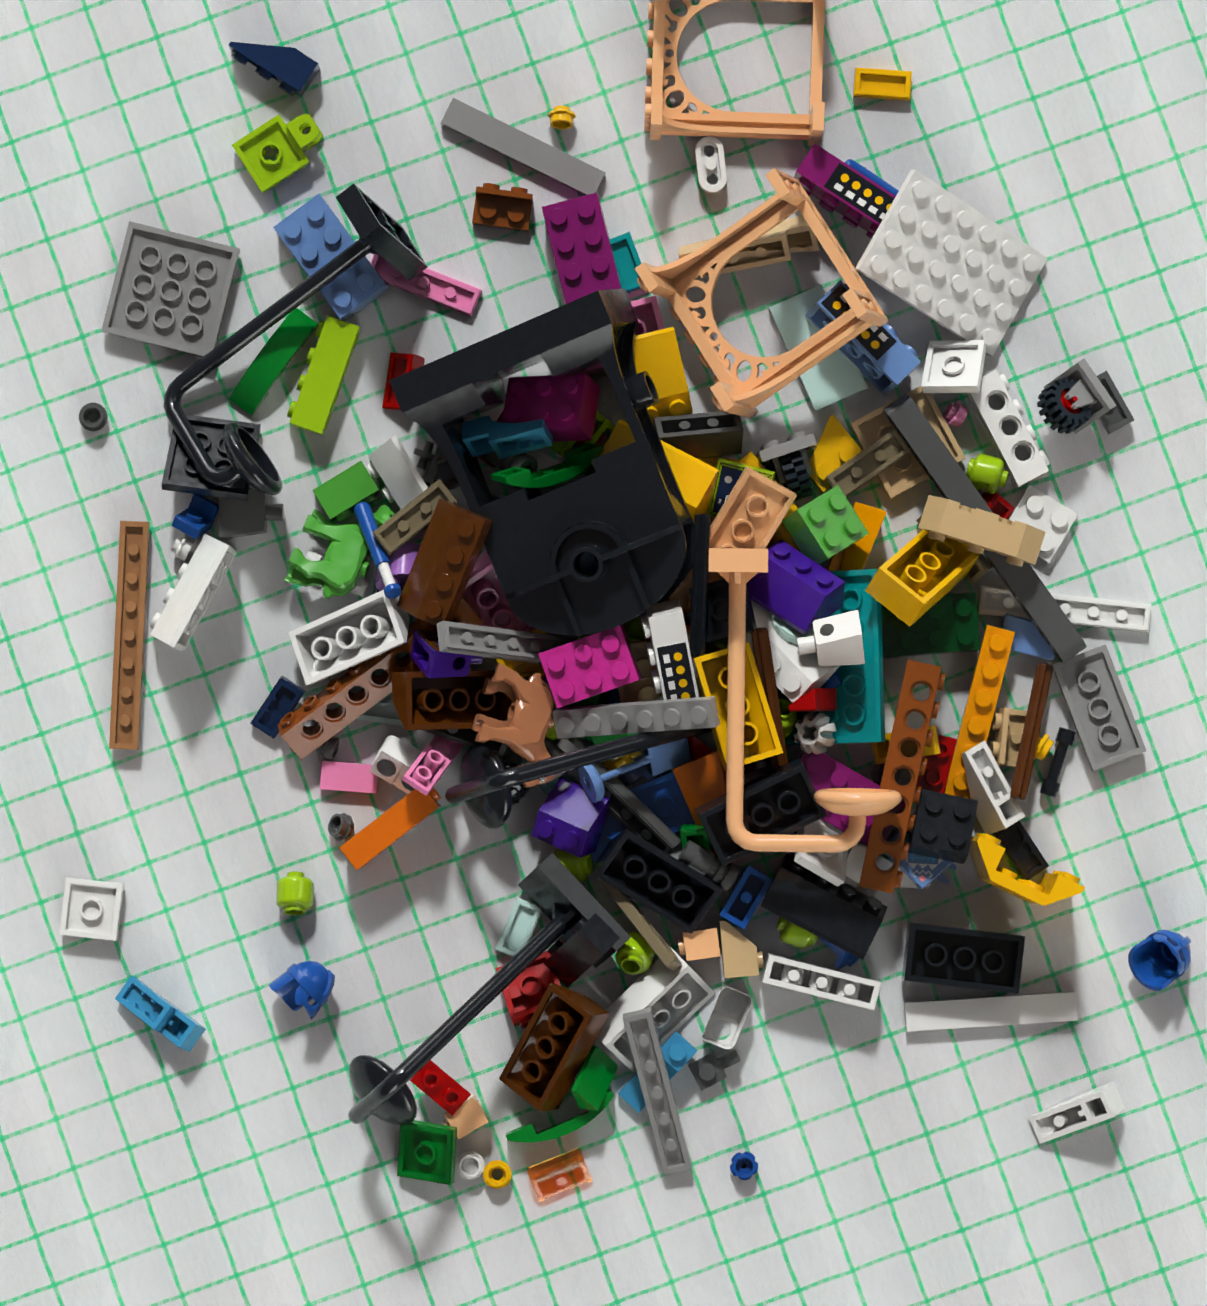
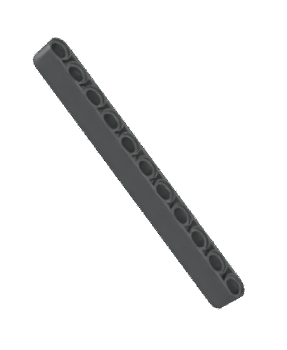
M907 393L883 409L887 419L911 449L912 454L943 498L959 502L963 506L993 513ZM984 550L983 554L1056 657L1063 664L1087 647L1080 634L1029 563H1023L1022 567L1015 566L1006 562L1007 557L996 552Z

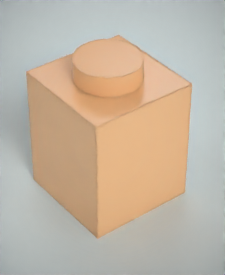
M716 927L694 930L692 934L684 931L682 932L683 938L677 939L679 955H685L686 961L721 956Z
M473 1095L463 1103L453 1116L445 1112L446 1120L443 1121V1124L457 1127V1137L461 1139L489 1122V1118L476 1096Z

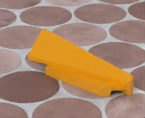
M854 502L853 509L869 534L833 556L829 561L827 570H863L887 511Z

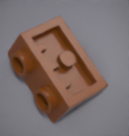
M483 183V187H476L472 224L529 232L533 194H529L528 189L511 187V191L500 190V186L496 184Z

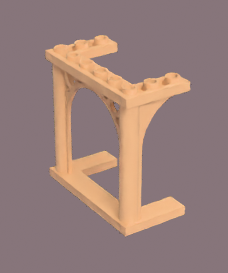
M654 0V2H649L648 19H654L653 30H648L647 47L653 48L652 58H647L646 75L652 76L651 86H646L644 132H650L649 140H661V135L808 140L807 146H813L814 143L819 146L824 132L825 102H822L825 0H738L812 3L808 114L723 111L712 108L698 100L688 90L680 76L677 64L678 42L687 23L699 11L714 3L731 0H700L698 5H692L691 0H680L687 8V14L683 17L676 16L670 10L669 3L672 0ZM665 16L677 23L675 31L671 32L667 29L671 26L670 22L665 19ZM665 38L670 42L669 44H664ZM667 50H672L674 55L667 57L665 53ZM664 62L670 64L665 69ZM673 76L675 84L663 91V88L667 86L669 81L666 77ZM672 92H682L684 100L681 105L676 108H669L666 105L667 97ZM688 104L696 106V112L688 110V113H682L686 110Z
M776 168L768 172L766 177L777 194L710 242L674 262L658 267L643 262L635 268L639 275L637 282L646 293L649 291L654 295L668 299L671 307H669L671 314L678 322L682 321L686 328L684 331L686 338L692 345H697L701 352L699 354L700 360L706 368L709 369L711 367L716 375L713 378L715 384L710 387L714 394L712 401L720 411L724 410V412L746 418H751L758 413L756 406L872 325L881 327L889 321L800 181ZM799 210L849 287V290L842 295L851 309L784 354L772 357H756L745 354L733 347L724 338L716 324L712 306L715 283L720 272L731 258ZM707 273L709 275L707 283L696 280L698 277L703 279ZM693 287H699L704 290L705 298L700 302H692L687 297L688 290ZM703 307L706 315L700 319L701 314L694 309ZM713 333H717L718 338L715 341L711 337ZM729 353H732L735 357L731 367L730 359H726ZM748 361L751 364L750 377L746 381H740L738 368L742 362ZM764 363L768 369L760 371L762 375L758 377L759 365Z

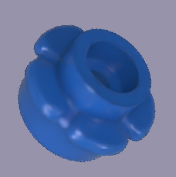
M739 1152L732 1157L730 1171L734 1176H738L741 1180H748L753 1174L757 1173L758 1163L755 1162V1156L752 1153L744 1152L742 1154ZM746 1163L747 1167L742 1168L741 1164Z

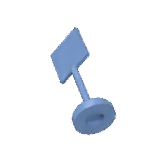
M685 738L647 749L648 756L602 775L598 773L592 764L580 767L578 772L582 787L590 801L596 803L604 798L603 782L648 763H650L653 776L691 761L688 739Z

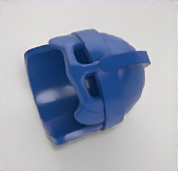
M1158 930L1150 934L1145 940L1135 945L1128 954V963L1134 977L1143 986L1153 991H1160L1167 987L1175 979L1181 977L1190 966V938L1188 936L1184 938L1181 934L1169 930Z
M305 961L292 964L285 973L272 981L268 986L293 1011H297L304 1006L310 1019H313L320 1008L328 1001L334 986L335 975L316 961ZM314 999L315 1002L309 1005L308 1002Z

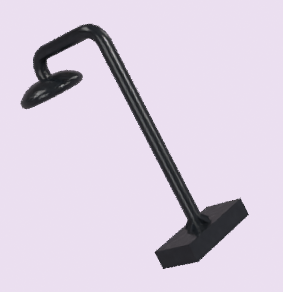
M352 184L336 196V199L359 234V240L177 376L166 390L163 405L166 416L199 474L210 484L228 486L243 478L254 489L268 495L280 494L283 486L279 473L266 452L237 423H228L223 429L224 449L231 465L224 469L215 467L181 408V398L188 389L367 254L371 253L382 256L408 280H412L427 268L426 263L402 225L355 184Z
M711 728L638 733L510 769H505L500 758L489 747L473 745L467 749L460 766V784L448 788L445 798L452 804L465 801L469 811L482 825L488 828H499L506 823L511 813V786L711 732L712 730ZM770 757L744 765V773L770 766Z
M553 853L518 884L551 921L395 1070L383 1061L369 1055H360L353 1058L349 1065V1077L353 1090L360 1101L349 1111L348 1117L352 1123L360 1124L371 1114L394 1125L405 1126L412 1123L417 1115V1105L406 1083L552 943L572 928L582 917L588 920L596 913L620 937L593 964L595 968L600 966L631 938Z

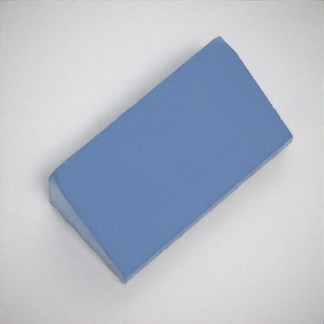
M1006 613L1002 629L1015 632L1011 646L1012 651L1048 660L1054 659V652L1030 619Z

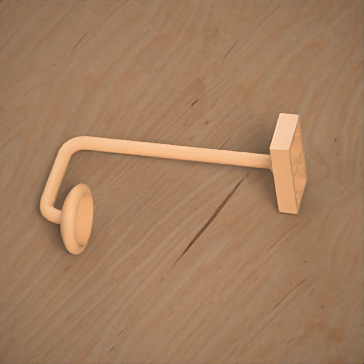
M709 548L708 572H718L729 583L726 825L728 833L737 845L743 849L755 852L837 853L847 851L855 846L864 835L866 816L879 815L893 809L902 800L899 792L871 788H829L816 791L814 800L821 807L835 814L849 816L847 829L839 835L753 834L747 831L744 826L746 583L758 572L768 573V549Z

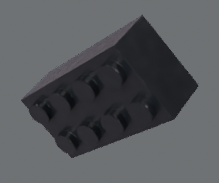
M799 759L744 784L743 822L747 831L753 834L789 835L827 816L825 809L814 800L816 790ZM726 794L695 808L722 866L754 852L737 845L728 833L726 825Z
M908 922L901 979L1019 994L1025 936Z

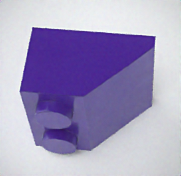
M559 778L538 810L531 836L579 858L596 851L611 799L604 796L601 801L593 803L586 795L582 786L564 778Z

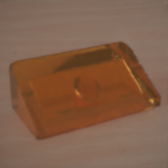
M579 1148L527 1169L539 1202L593 1181Z

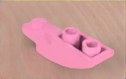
M435 735L403 776L402 780L426 796L450 767L464 744Z

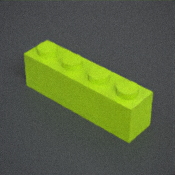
M328 315L325 322H319L315 337L319 338L316 348H310L306 359V364H309L307 374L300 376L296 390L300 391L297 402L292 401L288 410L287 417L291 418L289 423L292 426L324 437L361 332L360 326Z

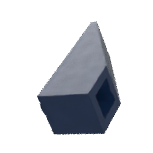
M230 42L228 45L233 52L231 56L243 65L249 62L257 68L255 72L268 81L272 77L280 83L278 87L291 96L296 93L302 97L320 70L319 64L296 48Z

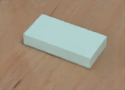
M517 897L495 950L514 957L530 941L542 912L536 904Z

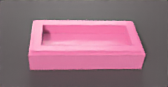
M322 761L320 789L377 794L378 776L369 772L371 764Z

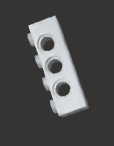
M997 370L981 378L979 393H966L999 458L1004 461V468L1006 471H1009V477L1016 489L1046 474L1049 471L1047 466L1050 465V462L1044 450L1039 451L1034 443L1037 437L1030 424L1025 425L1021 418L1024 412L1017 399L1012 400L1007 390L1011 388L1004 374L999 375ZM998 396L1003 402L1002 409L993 410L988 404L989 397ZM1004 421L1014 423L1016 427L1014 435L1003 433L1001 425ZM1023 446L1028 450L1029 457L1027 460L1021 461L1016 458V447Z
M771 953L767 954L761 978L762 983L870 1010H875L881 986L879 980Z

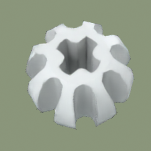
M813 711L804 714L803 719L797 720L794 727L797 728L798 732L793 736L796 743L801 742L800 749L817 755L826 752L827 746H833L836 739L833 738L832 734L837 730L834 723L829 724V716L822 712L817 714Z

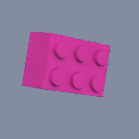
M586 373L554 377L553 375L509 377L502 422L522 423L543 419L553 436V442L592 440L600 387Z
M623 624L538 654L557 708L642 679Z

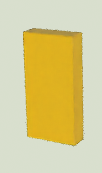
M855 67L853 97L910 101L912 71Z

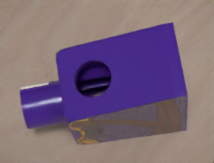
M414 630L410 657L427 678L467 676L470 664H481L483 661V657L440 652L437 631Z

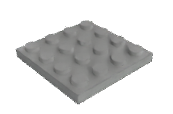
M129 221L101 331L204 357L216 348L240 249Z

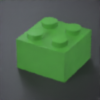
M838 485L782 520L801 553L819 565L869 534Z

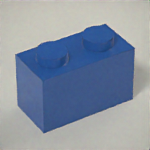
M747 865L720 910L719 915L745 929L773 879Z

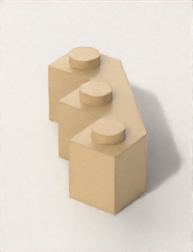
M928 495L918 528L929 532L928 537L940 542H944L945 538L958 540L968 544L967 550L982 555L984 550L996 552L1007 557V563L1022 567L1023 563L1036 564L1046 533L1028 524L1016 520L1013 522L999 517L1000 515L978 508L973 509L960 505L959 502Z

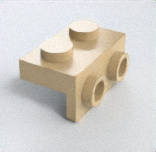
M1003 707L997 708V712L994 713L991 726L992 730H995L994 741H991L989 749L998 765L1016 767L1027 710Z

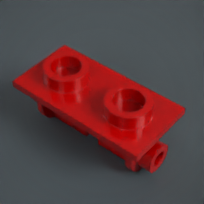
M937 734L941 754L923 757L927 758L924 776H918L916 786L921 787V789L944 793L957 739Z
M431 1060L410 1079L414 1085L452 1116L471 1095V1093Z

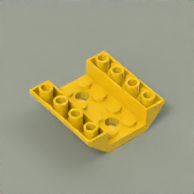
M976 833L971 838L969 853L978 878L1030 904L1045 906L1082 893L1085 889L1084 886L1079 884L1080 878L1063 871L1054 870L1053 873H1044L1040 884L1026 879L1018 878L1016 880L1018 874L1006 868L997 867L1005 851V848L999 846L1001 840L986 833Z

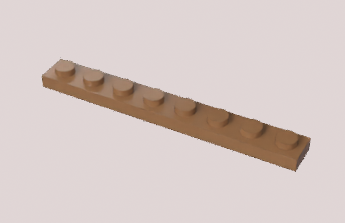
M120 521L109 749L139 750L150 522Z

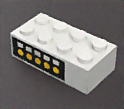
M678 599L656 603L646 610L645 614L640 615L645 638L650 637L651 641L645 643L648 659L650 660V665H655L656 670H651L653 685L656 694L661 693V697L656 698V700L699 697L680 603Z

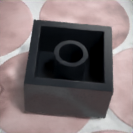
M921 789L919 801L916 804L915 820L910 836L908 853L964 864L969 855L978 801Z

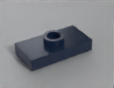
M281 676L250 724L274 739L279 733L278 724L284 715L294 710L306 691L284 676Z

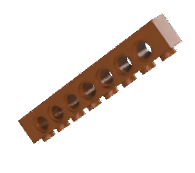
M463 594L452 622L481 626L483 621L480 613ZM416 618V621L409 625L407 643L350 667L343 676L332 679L323 691L317 695H311L295 712H289L282 717L278 724L282 739L301 760L389 695L392 692V672L421 671L410 657L414 630L437 631V626ZM407 652L405 657L395 658L397 653ZM376 669L385 670L381 675H372ZM354 686L362 687L360 691L355 693L349 691ZM331 703L339 704L335 709H327V706ZM309 720L317 721L313 726H304Z
M907 659L880 789L899 792L905 801V809L899 814L892 813L889 810L888 812L874 815L859 882L860 887L892 894L894 888L900 889L903 872L898 871L900 859L906 860L909 843H905L904 839L906 831L912 832L915 815L910 814L912 803L918 804L921 787L916 786L918 774L924 776L927 758H922L924 746H931L934 730L928 729L931 718H937L940 702L934 701L937 690H943L946 674L940 673L941 666ZM924 684L929 688L930 694L926 700L919 701L915 699L913 688L916 685ZM912 712H918L923 716V725L918 729H912L907 724V716ZM906 740L914 741L917 745L918 750L913 757H905L901 753V744ZM902 768L909 770L911 773V781L904 786L897 784L894 779L896 771ZM888 825L896 826L899 830V837L893 842L886 841L882 836L883 829ZM886 853L893 858V865L890 869L882 870L878 868L876 859L880 854Z

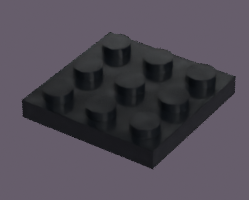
M186 415L213 464L218 469H224L231 465L223 443V429L226 424L237 423L259 442L261 424ZM173 428L162 479V490L248 500L250 485L243 478L228 486H216L206 482L199 474Z

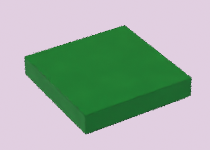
M416 1120L405 1126L400 1125L397 1176L446 1185L453 1184L457 1127Z

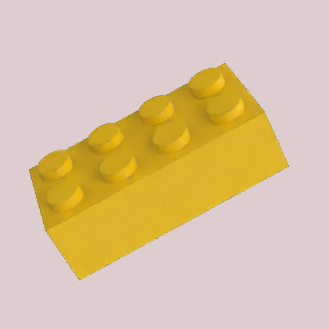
M922 530L879 567L865 591L910 627L966 577L980 554L967 550L968 544L958 540L945 538L944 542L931 539L928 537L929 532Z

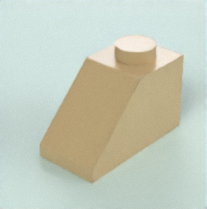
M719 920L724 978L759 975V969L764 968L762 951L757 952V947L728 922Z

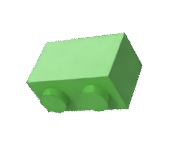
M359 461L315 488L313 492L330 520L334 521L337 519L339 522H342L354 514L352 509L358 503L366 502L370 505L378 499L376 495L380 493V490L362 461Z

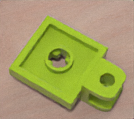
M278 114L232 144V147L264 194L310 164L304 152L317 145L323 138V134L309 114L300 115L287 124ZM305 128H311L308 134H303ZM268 147L272 150L278 149L279 153L276 154L277 159L275 161L264 159V156L267 155L266 149Z

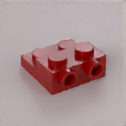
M548 951L543 952L503 990L514 1027L520 1025V1028L526 1029L550 983L561 986L559 978L544 964L551 955ZM503 966L495 968L496 972H498Z

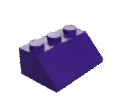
M781 539L768 548V573L758 572L747 582L751 600L803 635H806L813 629V621L830 617L843 607L845 581Z

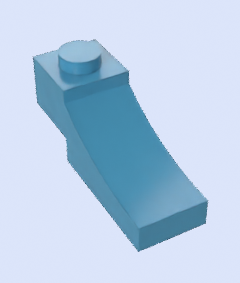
M488 415L462 422V441L472 457L495 452L498 458L502 459L553 445V436L543 419L522 423H503L492 421Z
M132 975L115 998L152 1029L160 1032L185 1051L190 1052L206 1030L205 1027L187 1013L181 1011Z
M676 1030L661 1046L669 1078L671 1079L697 1052V1049ZM636 1072L618 1094L639 1113L646 1105Z

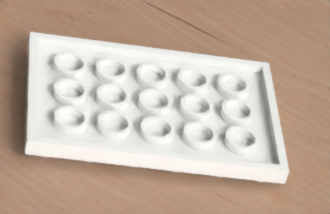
M911 169L859 260L856 270L961 339L985 340L986 355L993 356L1045 264L1047 257L917 170Z

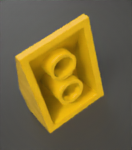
M674 327L635 336L634 354L637 374L647 371L655 384L659 396V403L647 408L653 423L654 417L693 414Z

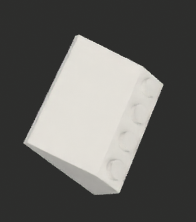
M204 534L202 539L198 537L190 550L193 556L189 564L184 562L177 574V578L180 580L176 588L171 587L163 600L166 606L162 614L157 612L150 624V628L153 629L150 635L183 652L237 554V551L231 546Z

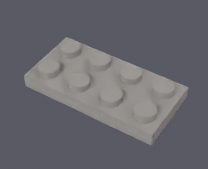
M1106 644L1078 654L1064 664L1061 661L1052 664L1054 674L1091 771L1146 751Z

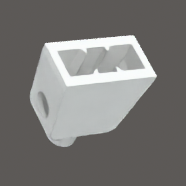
M858 610L815 620L812 622L814 635L797 638L799 655L817 653L818 665L821 667L865 664Z

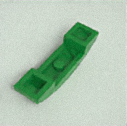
M297 308L290 312L249 366L229 400L253 416L269 394V389L298 349L303 347L318 326V323Z
M584 443L563 450L565 462L532 473L530 469L515 466L493 473L491 478L499 483L523 488L552 486L569 480L592 464L591 460L601 455L603 447L601 445Z
M612 1089L608 1090L600 1108L596 1111L589 1110L539 1132L536 1131L533 1122L507 1132L506 1138L508 1141L532 1143L548 1141L567 1135L586 1125L600 1114L612 1100L614 1093Z

